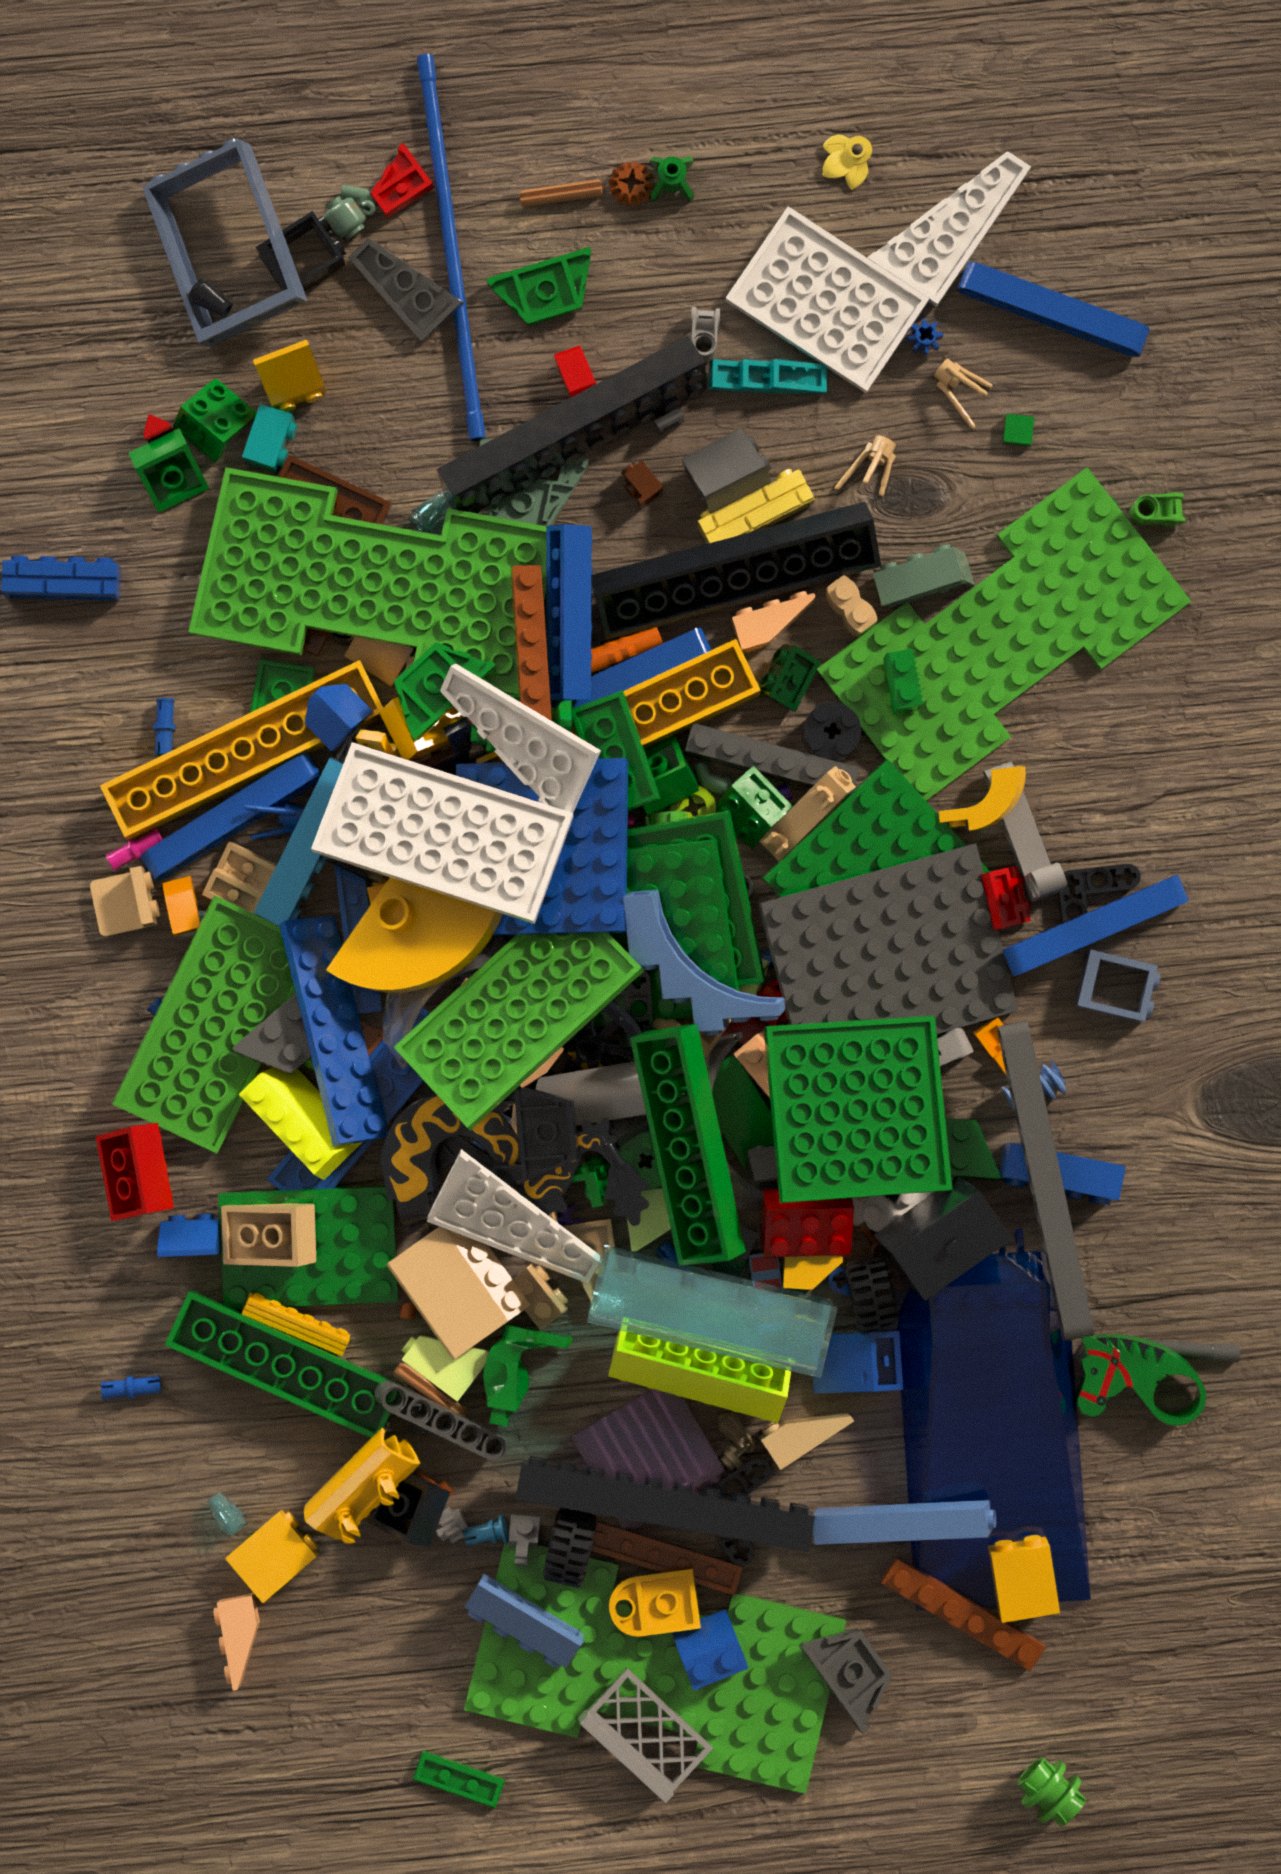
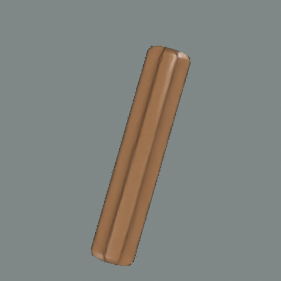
M596 179L521 190L519 197L522 207L598 197L602 195L603 190L601 181Z
M400 1363L394 1370V1377L419 1395L463 1416L467 1414L468 1410L464 1405L454 1400L406 1363Z

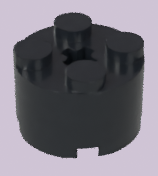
M835 702L816 706L808 715L802 730V741L809 754L837 762L847 759L855 751L861 737V724L857 714L846 705ZM832 727L835 728V732L839 735H835L834 739H829V734L824 731H828Z

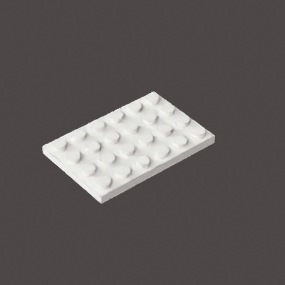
M787 207L725 298V301L820 364H824L829 370L864 393H867L910 330L911 325L914 324L928 303L929 298L792 208Z

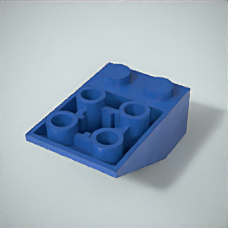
M884 1330L863 1335L861 1332L810 1335L814 1394L903 1390L900 1334L898 1330Z

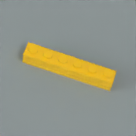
M250 1292L242 1310V1315L340 1356H343L350 1340V1334L342 1328L336 1329L325 1321H317L311 1315L298 1313L292 1307L286 1308L278 1301L267 1300L259 1293L253 1294Z

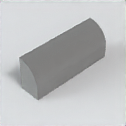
M635 1061L540 1077L537 1081L536 1090L574 1099L576 1126L582 1125L584 1121L597 1123L603 1118L615 1120L646 1114Z

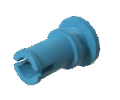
M503 1514L499 1515V1521L497 1522L492 1519L487 1524L472 1526L463 1530L464 1538H467L465 1540L467 1546L487 1541L497 1543L498 1539H502L504 1544H507L509 1539V1527Z

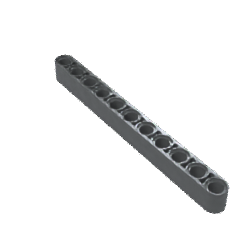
M1027 1021L998 1026L999 1043L1061 1334L1064 1341L1093 1336L1094 1328L1030 1028Z

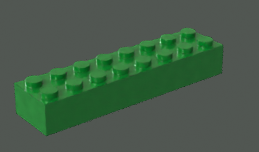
M690 1024L650 1030L630 1038L678 1264L683 1266L730 1261L746 1252L698 1025Z
M196 1291L188 1292L165 1343V1346L370 1438L382 1427L385 1430L392 1414L377 1403L374 1394L376 1387L383 1381H392L404 1387V1385L316 1345L244 1316L242 1312ZM396 1390L388 1392L385 1398L386 1403L394 1401Z

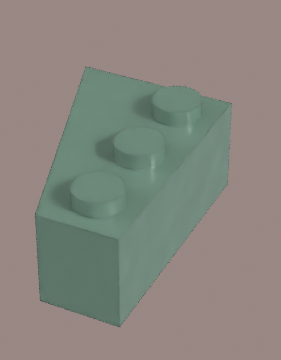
M947 544L934 548V553L927 556L919 553L907 557V562L897 565L896 562L880 566L881 571L873 573L882 606L889 609L903 605L906 602L911 603L922 600L923 597L940 592L941 595L948 593L950 588L965 584L966 588L974 586L966 553Z

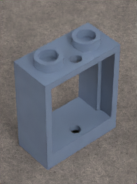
M1090 949L1086 952L1074 1007L1143 1023L1146 1018H1151L1154 1002L1150 1001L1152 990H1157L1161 974L1157 973L1158 966ZM1100 961L1147 972L1138 1012L1091 1001Z

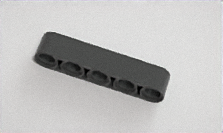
M383 1381L376 1387L375 1399L387 1411L488 1460L496 1461L503 1458L506 1454L507 1443L495 1431L395 1382ZM396 1390L394 1401L386 1403L385 1398L388 1392ZM421 1402L419 1413L411 1415L412 1406ZM441 1415H446L444 1425L436 1427L437 1418ZM471 1427L470 1435L465 1439H461L463 1429ZM495 1439L496 1444L494 1448L486 1451L487 1442Z

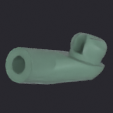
M342 185L341 199L353 198L365 216H371L376 212L377 204L369 190Z
M707 761L694 766L702 787L711 793L723 795L733 784L730 777L713 775Z

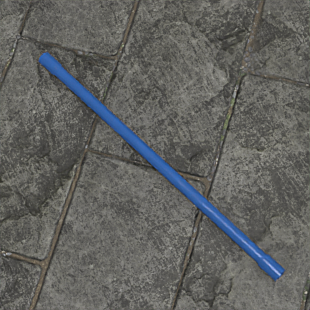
M422 54L417 57V64L423 90L450 293L464 302L453 316L467 410L469 441L478 442L480 438L486 439L479 401L436 89L434 57L432 54Z

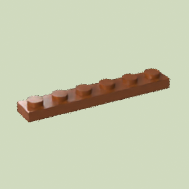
M541 565L512 566L511 582L519 702L552 721Z
M597 1521L591 1551L661 1573L693 1569L696 1584L735 1596L743 1566Z
M895 1556L881 1578V1583L1030 1672L1046 1648L1045 1643L1009 1622L1002 1623L1000 1617L898 1556Z

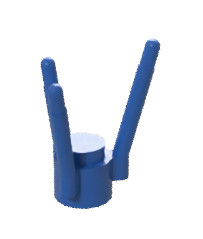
M285 803L280 807L248 804L244 807L245 810L279 814L278 823L284 824V827L252 834L250 836L251 840L284 833L292 834L302 815V805H295V803Z

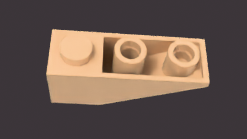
M806 591L791 595V600L780 603L779 599L764 603V608L753 611L752 607L735 612L736 616L732 617L731 623L743 654L768 647L814 603L815 594L807 595Z
M254 1593L221 1599L217 1602V1608H214L215 1623L217 1626L221 1625L223 1637H219L220 1651L222 1655L226 1654L228 1666L224 1667L227 1684L232 1683L233 1691L238 1690L241 1686L260 1623Z

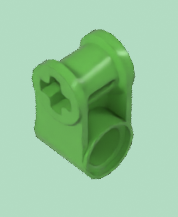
M1173 492L1142 495L1129 508V517L1133 523L1141 526H1176L1186 523V518L1182 515L1184 494ZM1138 505H1146L1150 510V515H1142L1138 510Z

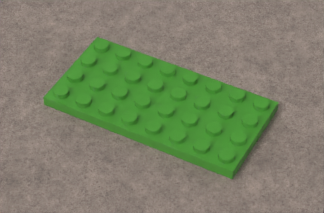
M216 895L213 896L111 1103L112 1105L150 1123H158L159 1127L216 1154L218 1153L243 1102L239 1094L254 1080L261 1063L241 1054H235L232 1048L296 993L279 926Z
M609 933L515 935L397 1043L394 1048L471 1131L644 970Z

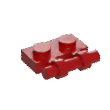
M1018 865L981 874L994 930L1031 921L1029 914L1031 906L1030 902L1026 901L1023 889L1025 881L1024 877L1020 876Z

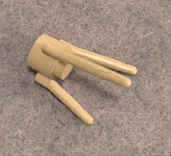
M946 359L934 374V377L939 380L936 386L945 393L969 427L974 429L975 424L948 387L955 388L961 381L982 396H987V392L976 383L988 389L992 388V384L964 369L958 363L954 364L951 360Z
M877 435L873 443H867L861 455L835 485V490H839L869 455L868 458L872 462L863 479V484L869 482L877 464L884 465L886 462L879 490V496L883 497L891 466L896 457L893 454L896 444L884 436Z

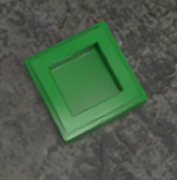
M1006 414L1002 444L1031 447L1035 417Z

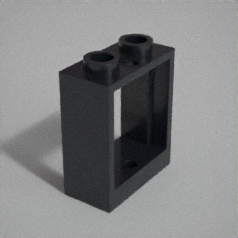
M313 211L282 230L288 245L314 229L333 258L300 279L304 291L345 266L343 256L346 252L338 239L332 241L328 235L331 229L322 216L317 218ZM269 238L255 248L280 289L284 291L288 288L278 260L274 256L275 252Z

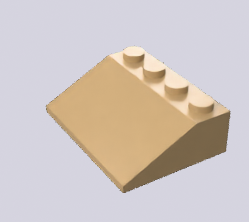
M440 1226L386 1264L453 1360L530 1306L488 1245Z

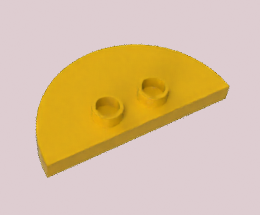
M390 877L326 970L346 982L372 991L403 993L428 988L445 981L465 968L489 942L503 914Z

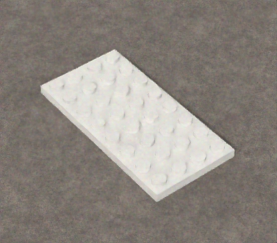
M352 742L311 850L314 853L535 924L570 828L573 813Z

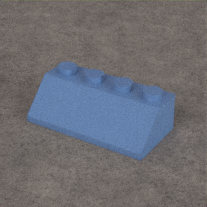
M486 1574L482 1575L465 1605V1608L469 1610L467 1615L480 1623L485 1619L494 1625L493 1630L505 1638H508L509 1635L520 1640L518 1645L530 1653H533L534 1650L545 1655L543 1660L557 1669L560 1665L564 1668L568 1666L584 1641V1633Z

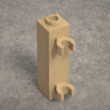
M836 766L832 768L760 840L763 846L778 861L856 787L852 783L849 774L842 769H838Z

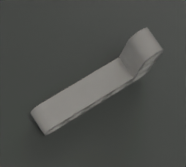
M1011 761L983 771L988 790H990L992 781L991 770L1014 767ZM1023 791L1014 809L1000 822L1015 863L1018 865L1020 876L1024 877V887L1030 901L1034 902L1059 893L1067 887V882L1058 862L1050 864Z

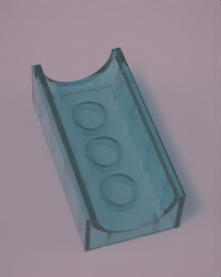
M604 1245L589 1305L587 1322L821 1378L838 1307L828 1298L691 1265L679 1266L678 1262Z

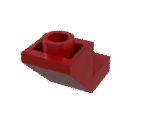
M580 345L554 354L560 379L567 388L569 398L596 385Z

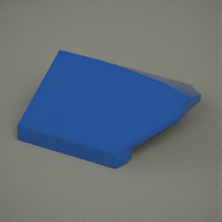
M347 684L322 686L309 698L305 725L333 752L373 711Z

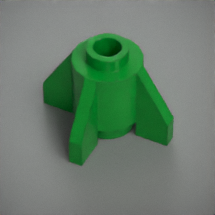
M654 156L650 160V164L658 171V183L652 191L650 199L655 202L664 191L669 193L680 191V194L691 202L694 199V194L686 182V171L693 165L694 160L690 156L681 159L677 157L663 159Z

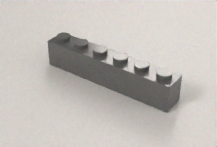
M696 723L692 724L685 749V755L745 772L754 766L764 777L811 789L835 766L847 772L854 785L859 771V767Z

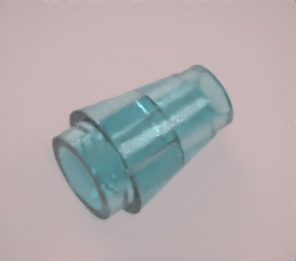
M437 492L412 509L409 520L420 532L432 531L450 504L443 493Z
M218 1492L207 1501L221 1533L225 1532L230 1537L246 1526L245 1514L224 1496L222 1492Z

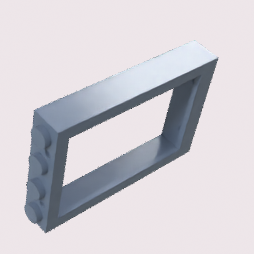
M240 139L228 140L223 144L222 148L215 151H206L199 155V159L191 163L179 164L174 168L175 171L166 175H157L151 178L150 183L142 186L198 343L212 347L307 302L305 292L250 144ZM242 161L288 289L213 324L209 311L193 304V299L189 297L192 287L198 280L168 197Z

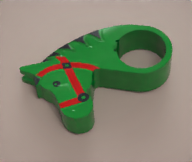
M1104 1334L1081 1338L1084 1344L1077 1353V1356L1083 1366V1375L1075 1397L1081 1412L1090 1417L1100 1415L1106 1407L1107 1398L1116 1396L1127 1386L1135 1390L1157 1419L1169 1425L1188 1424L1195 1420L1203 1411L1206 1403L1205 1387L1194 1368L1177 1352L1157 1342L1130 1335ZM1166 1374H1169V1376L1175 1374L1184 1375L1196 1383V1396L1193 1402L1184 1410L1168 1412L1162 1410L1154 1403L1153 1396L1158 1385L1157 1381L1160 1382L1164 1379Z

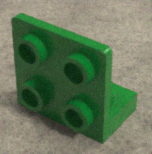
M213 379L180 406L173 428H180L186 439L216 463L222 458L229 440L252 422L257 412L218 379Z
M753 766L734 782L718 801L716 813L730 810L733 828L738 838L753 849L793 806Z

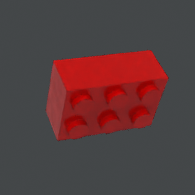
M158 1123L127 1127L95 1136L111 1222L174 1209L173 1195L170 1189L167 1164L162 1147V1136Z
M763 1189L760 1222V1241L763 1256L850 1255L854 1218L852 1198L780 1203L779 1189Z

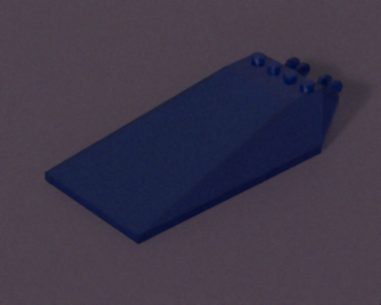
M1022 1228L1016 1229L1014 1233L1016 1252L1006 1253V1244L998 1249V1253L990 1254L926 1301L909 1287L898 1311L899 1322L896 1328L900 1334L903 1390H900L908 1504L990 1500V1509L995 1510L996 1527L992 1529L988 1538L910 1541L912 1565L982 1607L997 1606L988 1546H993L997 1541L1001 1540L1023 1541L1025 1537L1030 1535L1046 1537L1050 1545L1058 1602L1091 1600L1072 1340L1064 1341L1061 1334L1046 1260L1041 1251L1024 1252ZM915 1603L916 1611L926 1610Z

